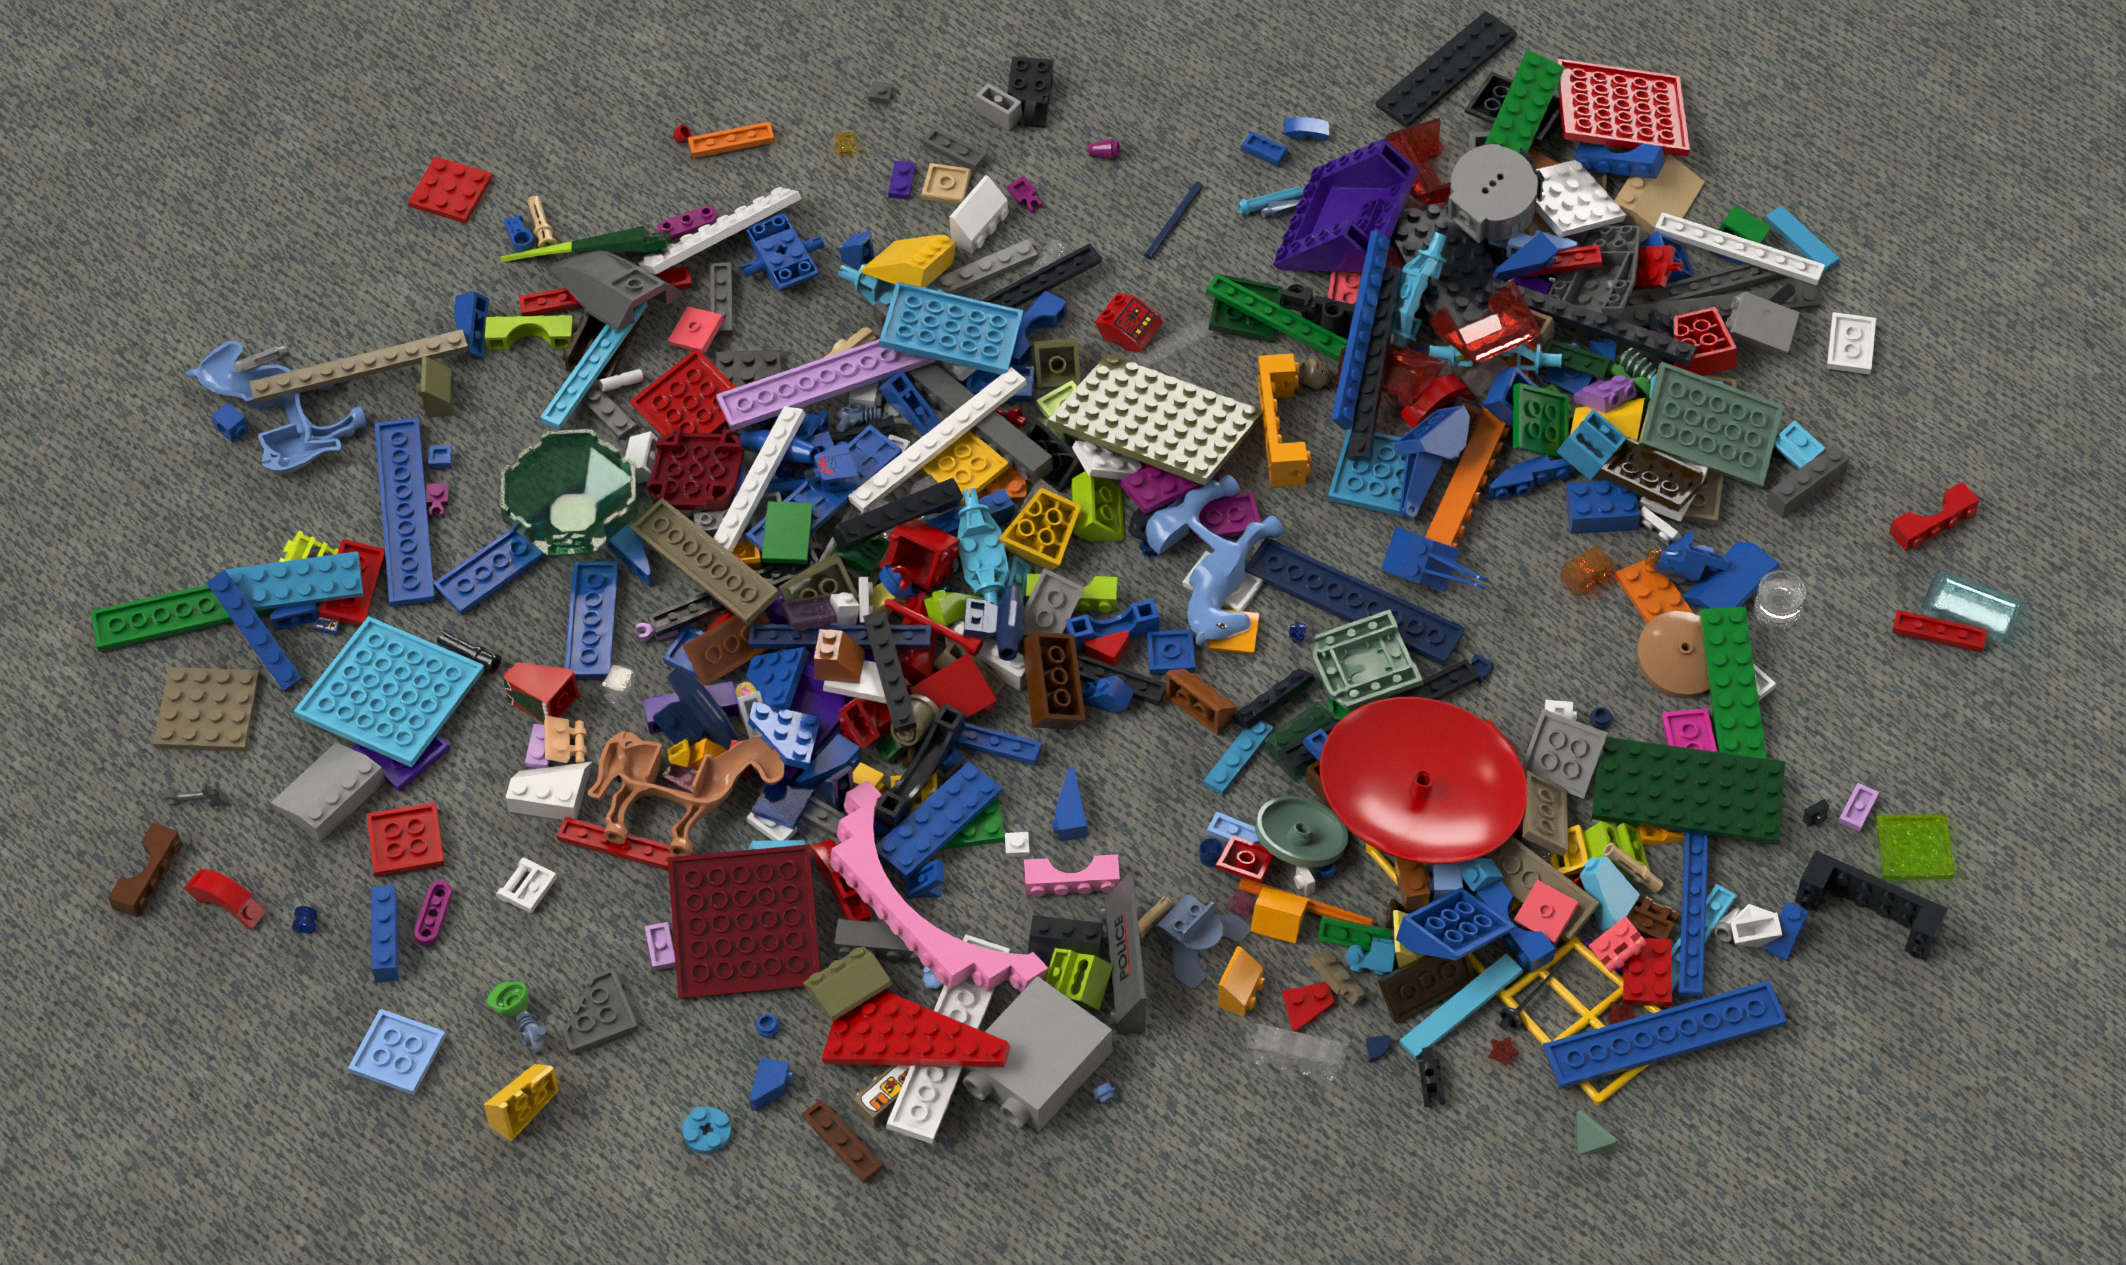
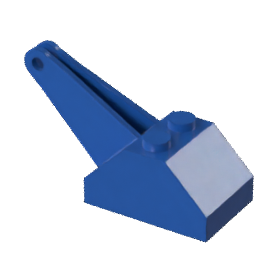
M1465 406L1436 410L1394 443L1398 454L1406 457L1399 513L1402 517L1409 518L1417 515L1443 460L1452 461L1460 455L1459 452L1466 447L1470 416Z
M1400 527L1395 528L1381 568L1399 577L1445 592L1450 580L1486 589V586L1452 576L1454 569L1485 582L1489 580L1457 562L1461 549Z

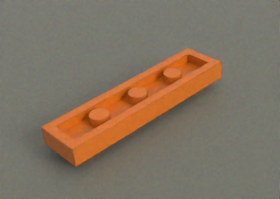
M770 122L688 137L692 158L775 143Z

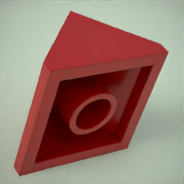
M1232 835L1216 864V868L1265 884L1274 855L1263 845Z

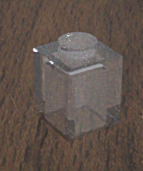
M612 665L602 685L604 698L611 703L619 702L625 704L636 684L634 671Z

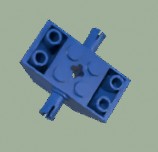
M785 213L745 228L755 258L757 259L741 265L745 278L763 271L773 289L782 290L819 275V271L808 253L825 247L820 235L804 242L800 241Z

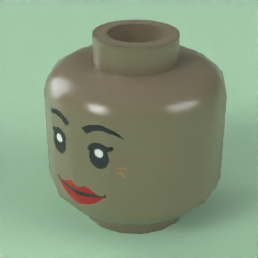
M1309 358L1306 361H1302L1299 365L1298 377L1303 385L1318 390L1329 383L1331 374L1328 364L1314 358Z

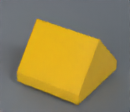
M684 739L669 748L667 754L670 763L688 768L690 748L688 740Z

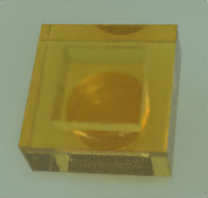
M834 132L835 154L856 153L855 132Z

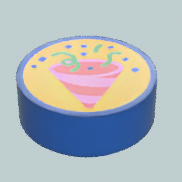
M747 681L741 682L735 687L736 698L757 692L753 684Z

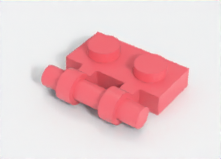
M1625 916L1592 942L1589 947L1611 973L1617 967L1620 969L1624 966L1623 962L1633 954H1639L1641 952L1640 949L1647 942Z

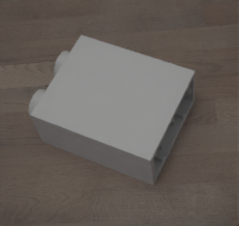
M1037 976L985 1031L1009 1043L1010 1051L1005 1067H964V1079L962 1082L968 1092L977 1099L984 1100L989 1095L1002 1105L1000 1107L1001 1114L1012 1125L1021 1128L1027 1123L1039 1132L1112 1053V1029Z

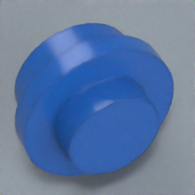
M771 1014L762 1015L756 1022L757 1033L765 1038L773 1037L780 1028L778 1019Z

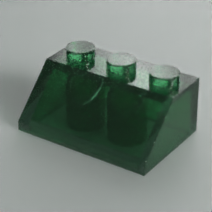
M1317 701L1265 738V753L1294 782H1297L1306 775V768L1317 762L1318 759L1289 773L1278 757V751L1309 736L1320 728L1323 729L1336 723L1333 715Z

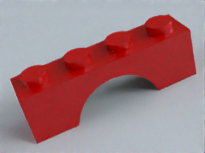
M1961 482L1945 491L1942 501L1943 511L1933 516H1920L1909 511L1892 521L1889 534L1905 552L1911 548L1916 549L1929 538L1934 539L1939 536L1943 530L1954 528L1959 521L1965 518H1972L1977 512L1979 499L1964 482Z

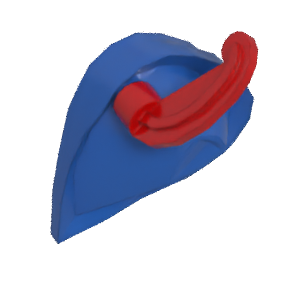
M887 564L882 567L879 577L884 587L894 597L907 599L918 594L912 588V575L907 568L903 566L892 568Z

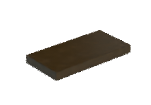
M1424 955L1377 981L1391 1018L1397 1024L1462 990L1476 976L1468 955L1458 960Z

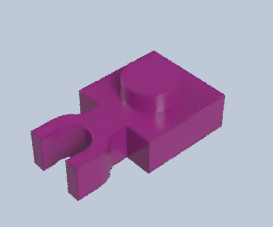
M1025 176L1007 186L1008 193L1018 205L1025 202L1027 210L1031 214L1034 212L1032 204L1042 208L1043 203L1040 199L1034 197L1037 192Z
M449 483L426 484L427 506H431L429 508L430 519H433V514L437 511L440 512L441 518H445L443 506L449 505Z

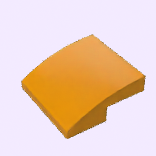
M1225 610V611H1228V612H1243V611ZM1243 612L1250 618L1251 625L1249 630L1231 638L1210 639L1209 650L1254 655L1259 613Z

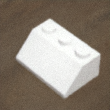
M984 176L950 216L951 239L957 241L956 246L971 254L977 248L982 247L985 238L989 234L994 233L997 224L1001 220H1005L1009 212L1007 198L989 176Z

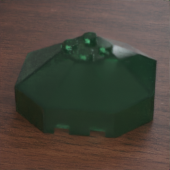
M592 429L546 431L540 436L541 441L534 447L529 445L517 455L518 460L511 466L507 464L501 469L500 508L503 522L546 556L593 554L638 515V475L636 463L630 458L625 459L621 456L620 451L608 441L604 443Z

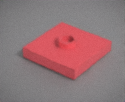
M687 306L667 341L670 345L692 351L697 348L701 353L705 354L725 318L721 314Z
M1537 880L1514 921L1532 932L1542 931L1550 942L1556 944L1577 909L1579 902Z

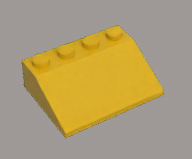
M946 235L897 240L861 269V273L895 285L896 282L926 288L952 265L957 241L950 239Z

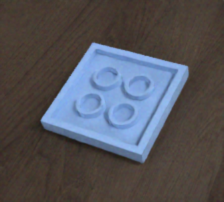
M380 1009L348 1067L349 1073L414 1096L446 1037L445 1031Z

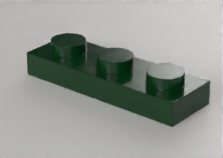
M1551 339L1548 340L1544 353L1562 354V368L1600 380L1605 379L1611 364V358Z

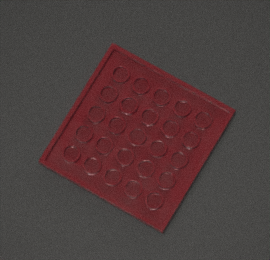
M809 844L667 857L678 999L805 988L803 982L808 980L814 973L820 972Z

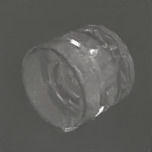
M1776 570L1765 575L1758 586L1754 602V613L1757 620L1765 627L1773 630H1784L1796 624L1801 615L1806 597V588L1803 581L1796 574L1784 570Z

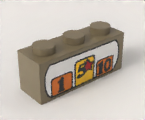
M890 1065L888 1070L883 1074H878L873 1079L872 1084L866 1089L859 1090L853 1099L855 1111L874 1128L891 1114L910 1066Z

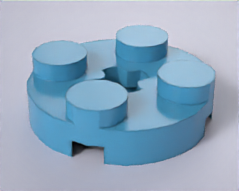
M695 1107L684 1120L682 1133L685 1142L692 1151L699 1154H712L728 1144L731 1137V1126L727 1114L713 1107ZM706 1126H710L713 1132H708L707 1135H703V1131L701 1129L705 1128Z

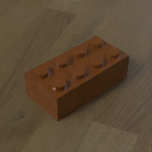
M1033 632L1021 641L1032 727L1074 729L1086 720L1074 634Z

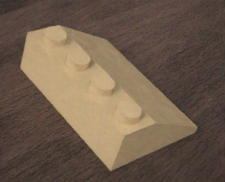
M1664 153L1665 163L1657 179L1629 176L1613 202L1618 204L1626 214L1622 223L1630 226H1641L1642 231L1652 235L1662 212L1684 218L1705 181L1671 154Z

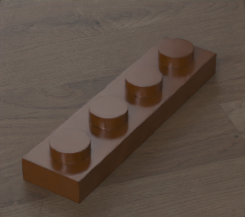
M821 1099L802 1113V1118L863 1184L883 1170L882 1164Z

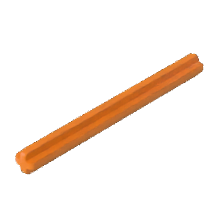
M1244 877L1241 878L1239 883L1240 890L1258 896L1262 888L1266 887L1303 897ZM1312 899L1308 901L1306 908L1308 912L1372 926L1374 924V920Z

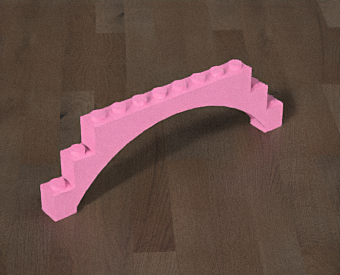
M868 780L846 792L844 808L849 815L839 820L837 836L842 843L832 848L829 863L834 871L841 874L848 886L853 887L861 899L874 909L876 915L890 926L891 931L905 942L906 947L920 958L921 963L935 974L940 983L951 989L971 976L975 984L981 986L987 992L1008 979L1010 984L1022 993L1037 976L1045 981L1048 967L1034 952L1028 955L1012 954L972 945L938 929L913 910L894 889L878 858L874 842L873 823L874 807L882 797V794Z

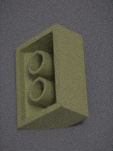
M864 946L852 950L846 957L832 962L828 968L814 973L808 980L803 982L813 1005L832 1021L893 984L873 953Z

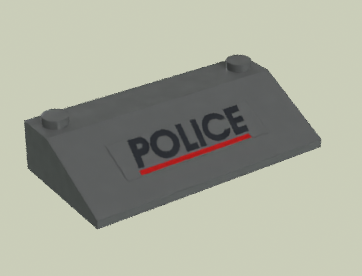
M1128 873L1105 898V908H1100L1101 922H1106L1110 964L1113 965L1111 979L1115 1012H1110L1111 1026H1116L1117 1035L1146 1032V996L1133 873Z

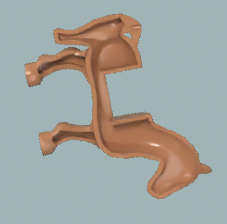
M622 731L607 741L599 760L597 781L587 793L593 800H601L613 781L619 776L621 777L622 786L612 795L611 809L604 819L607 825L604 837L606 840L619 845L625 843L628 830L625 827L626 813L634 802L641 797L657 796L671 800L687 809L686 814L671 828L673 841L669 851L674 856L691 855L693 846L690 843V833L694 825L724 802L732 792L738 778L749 766H752L759 772L765 783L775 785L784 777V763L780 760V754L775 749L771 750L761 737L743 740L718 757L705 753L692 784V794L655 785L654 782L662 761V744L643 741L631 732Z

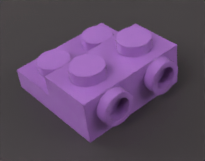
M1622 375L1615 376L1612 379H1598L1597 382L1573 394L1574 402L1607 413L1636 397L1635 381Z

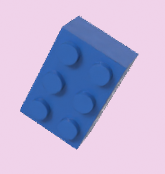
M1610 481L1567 483L1565 500L1571 534L1638 529L1640 514L1636 492L1629 491L1627 488Z

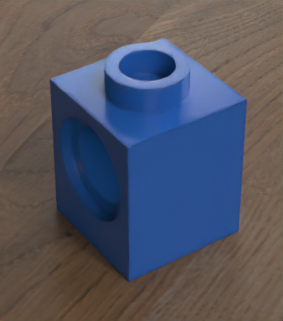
M229 403L211 415L215 429L231 442L241 438L248 430L245 417Z

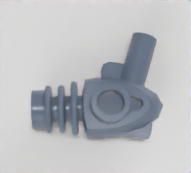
M851 403L848 407H843L837 413L841 421L836 428L839 432H844L848 424L856 427L863 424L864 419L866 424H868V419L870 421L873 419L876 421L881 420V408L874 407L873 410L870 407V410H868L866 405L864 410L860 404Z
M522 1011L516 1016L522 1045L528 1046L535 1055H538L544 1048L546 1028L543 1026L538 1027V1023L534 1020L533 1016L528 1011Z

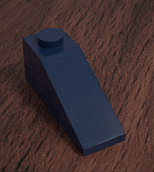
M850 765L827 778L820 785L822 799L827 805L841 813L845 811L846 792L854 788L852 767Z

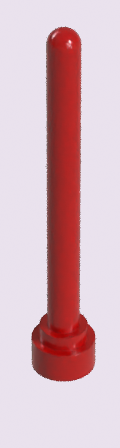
M886 599L884 602L887 608L921 625H931L933 631L963 645L966 652L973 656H977L983 646V640L976 636H963L891 599Z

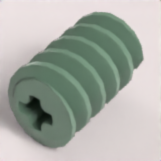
M1633 347L1628 351L1625 350L1616 358L1614 364L1624 367L1627 371L1626 374L1631 378L1645 377L1651 382V378L1656 375V369L1653 370L1655 363L1651 362L1647 365L1649 360L1647 357L1640 360L1642 353L1638 352L1634 355L1636 349Z

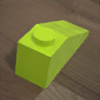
M945 590L933 592L932 597L924 601L929 619L946 626L965 617L967 598L985 599L984 597L961 593H946Z

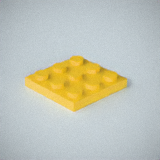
M969 430L918 471L934 484L954 477L962 494L964 490L968 489L971 497L970 488L977 489V493H979L1009 468V462ZM964 497L959 503L961 506L965 504Z

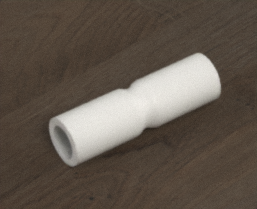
M640 369L622 373L621 375L600 379L598 385L601 392H606L621 386L642 382L643 374Z

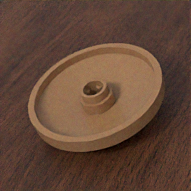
M1672 611L1652 619L1643 629L1636 646L1637 663L1646 680L1659 691L1674 697L1690 698L1708 692L1709 683L1700 616L1690 612Z

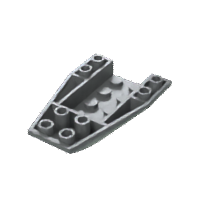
M1641 226L1600 227L1584 247L1600 246L1602 267L1562 272L1554 281L1548 295L1617 318L1623 311L1636 282ZM1557 322L1567 329H1577L1575 327Z
M601 250L579 251L549 267L551 273L589 314L617 331L634 323L633 308L652 297H656L668 304L683 296L681 290L656 275L617 255Z

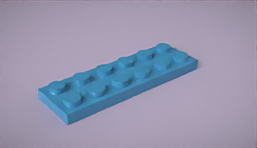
M358 551L225 569L254 611L363 596Z

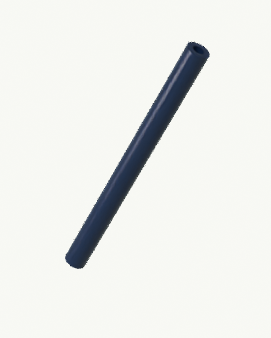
M1196 181L1144 254L1145 258L1149 260L1153 258L1203 187L1200 182Z

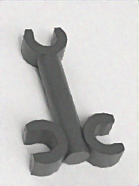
M214 781L213 787L203 782L201 791L179 792L174 789H167L164 794V799H169V805H179L180 801L210 799L211 806H216V802H221L224 806H227L229 798L226 793L221 791L220 784L217 781Z

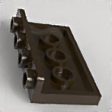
M588 312L585 316L581 317L577 332L573 333L571 344L563 353L566 371L573 372L606 325ZM643 315L637 320L597 379L600 380L614 376Z
M1626 438L1622 443L1621 449L1600 469L1599 476L1678 512L1700 490L1703 472L1653 448L1639 445V442L1631 438Z

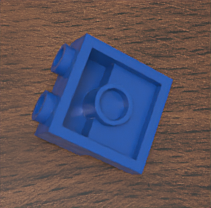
M1570 343V344H1568V345H1571V346H1574V347H1577V348L1582 349L1580 346H1578V345L1575 344V343ZM1549 367L1543 378L1545 383L1553 384L1556 388L1571 395L1579 392L1586 386H1590L1596 380L1594 377L1562 367Z

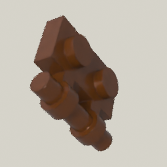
M1640 895L1635 904L1641 907L1634 905L1626 917L1641 936L1645 938L1668 939L1675 925L1674 922L1668 919L1678 921L1681 913L1673 910L1672 906L1667 904L1665 906L1654 902V899L1649 896L1645 898ZM1649 910H1652V911H1654V912H1656V913H1658V914H1661V915L1658 916V915H1656V914H1653V913L1649 912Z

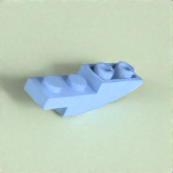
M1536 230L1534 237L1541 231ZM1521 232L1505 240L1489 241V244L1507 249L1506 256L1511 257L1534 237ZM1542 232L1559 250L1577 248V242L1569 238H1559L1548 232Z

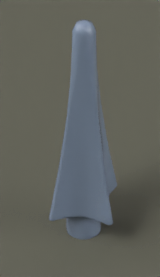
M1301 199L1268 201V208L1261 209L1262 217L1271 216L1272 220L1285 215L1297 209V203Z

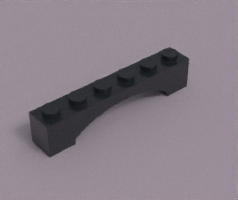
M953 477L837 524L831 535L841 553H845L860 547L868 540L898 525L934 513L941 514L958 506L964 496Z
M947 704L943 705L933 720V725L922 747L908 769L890 790L884 792L874 807L875 822L893 830L903 821L965 729L964 712Z

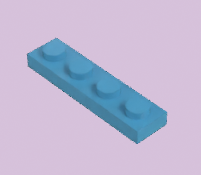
M1261 720L1249 730L1245 728L1203 780V785L1223 796L1273 733L1274 727Z

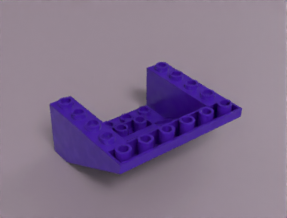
M1384 138L1377 142H1372L1363 148H1358L1352 153L1344 154L1336 160H1330L1327 164L1320 167H1315L1310 174L1311 178L1308 184L1304 187V194L1297 203V210L1290 219V226L1283 235V242L1276 251L1273 265L1281 270L1362 272L1371 231L1379 230L1390 240L1419 169Z

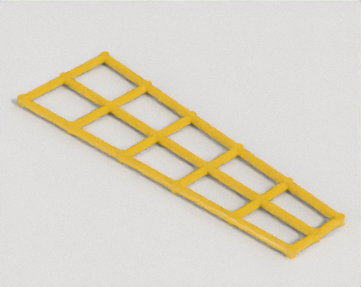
M1366 844V853L1398 885L1394 873L1395 868L1378 849ZM1514 898L1508 915L1523 904ZM1561 934L1560 937L1566 943L1555 951L1553 961L1532 973L1528 972L1507 990L1502 989L1496 994L1507 1007L1516 1009L1519 1005L1512 997L1540 976L1545 980L1550 974L1548 969L1573 949L1619 986L1616 991L1589 1011L1552 976L1547 984L1582 1016L1581 1019L1553 1041L1576 1035L1589 1024L1594 1029L1605 1027L1597 1017L1623 997V977L1615 970L1610 973L1595 953L1581 943L1576 936L1570 941ZM1472 953L1468 954L1472 968L1478 975L1482 974L1486 968ZM1642 1005L1650 1013L1662 1011L1658 1006ZM1522 1009L1519 1013L1525 1027L1542 1045L1551 1042L1548 1036ZM1648 1065L1627 1070L1599 1093L1589 1082L1578 1085L1593 1100L1595 1105L1600 1106L1637 1074L1644 1071Z

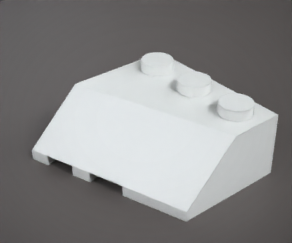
M592 762L519 771L511 778L506 794L508 811L564 820V817L577 820Z

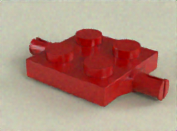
M1671 245L1639 247L1636 282L1633 290L1666 288L1671 272L1682 271L1684 267L1682 262H1673L1676 248Z

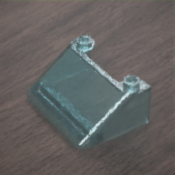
M1941 569L1934 573L1921 607L1926 609L1925 613L1938 617L1939 613H1944L1988 630L1991 633L1990 638L2003 642L2004 639L2009 640L2026 601Z

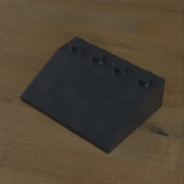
M1491 71L1465 108L1464 113L1494 124L1513 80ZM1552 96L1535 134L1534 141L1543 142L1555 133L1561 125L1560 100L1558 97Z

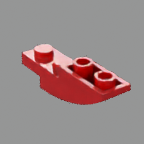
M830 839L811 845L810 849L828 888H832L845 919L855 921L869 920L872 914L867 903L861 899L853 887L848 886L841 874L834 871L829 863L832 848L837 846V844Z

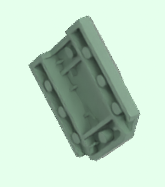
M1390 609L1315 635L1313 662L1328 696L1347 711L1423 685V679L1415 662L1411 660Z

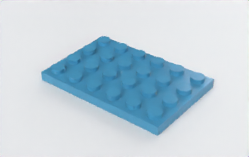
M896 282L878 347L1002 375L1007 373L1023 310Z

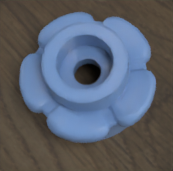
M1109 1082L1095 1088L1092 1091L1095 1096L1094 1101L1100 1100L1101 1103L1111 1100L1114 1097L1112 1093L1115 1091V1088H1112Z

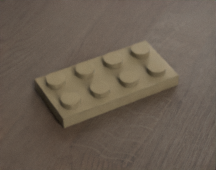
M1526 771L1528 797L1523 816V838L1546 848L1550 852L1564 856L1568 851L1567 790Z

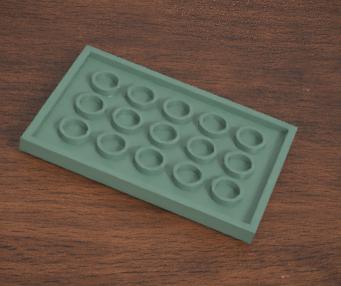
M1661 362L1654 382L1639 445L1653 448L1663 454L1691 464L1708 467L1710 471L1761 488L1764 486L1784 405Z

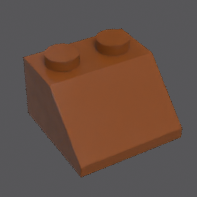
M820 629L814 655V680L860 683L865 650L843 631Z

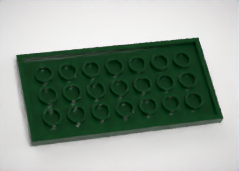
M1607 737L1596 767L1591 819L1615 823L1624 822L1629 825L1779 845L1785 761Z

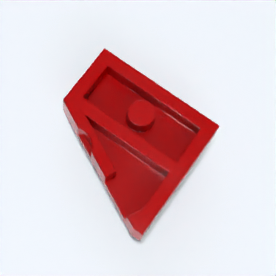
M1326 982L1282 991V998L1293 1034H1297L1303 1026L1313 1022L1321 1013L1328 1011L1334 1006L1332 992Z

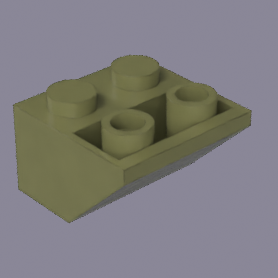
M422 357V366H418V377L421 379V383L417 384L418 396H421V409H425L426 417L453 416L454 380L451 368L428 357Z

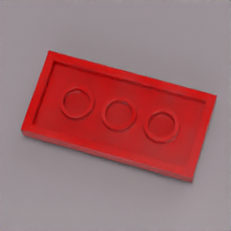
M345 539L341 540L338 554L359 552L363 596L324 601L320 610V617L356 626L363 624L367 618L385 557V549Z

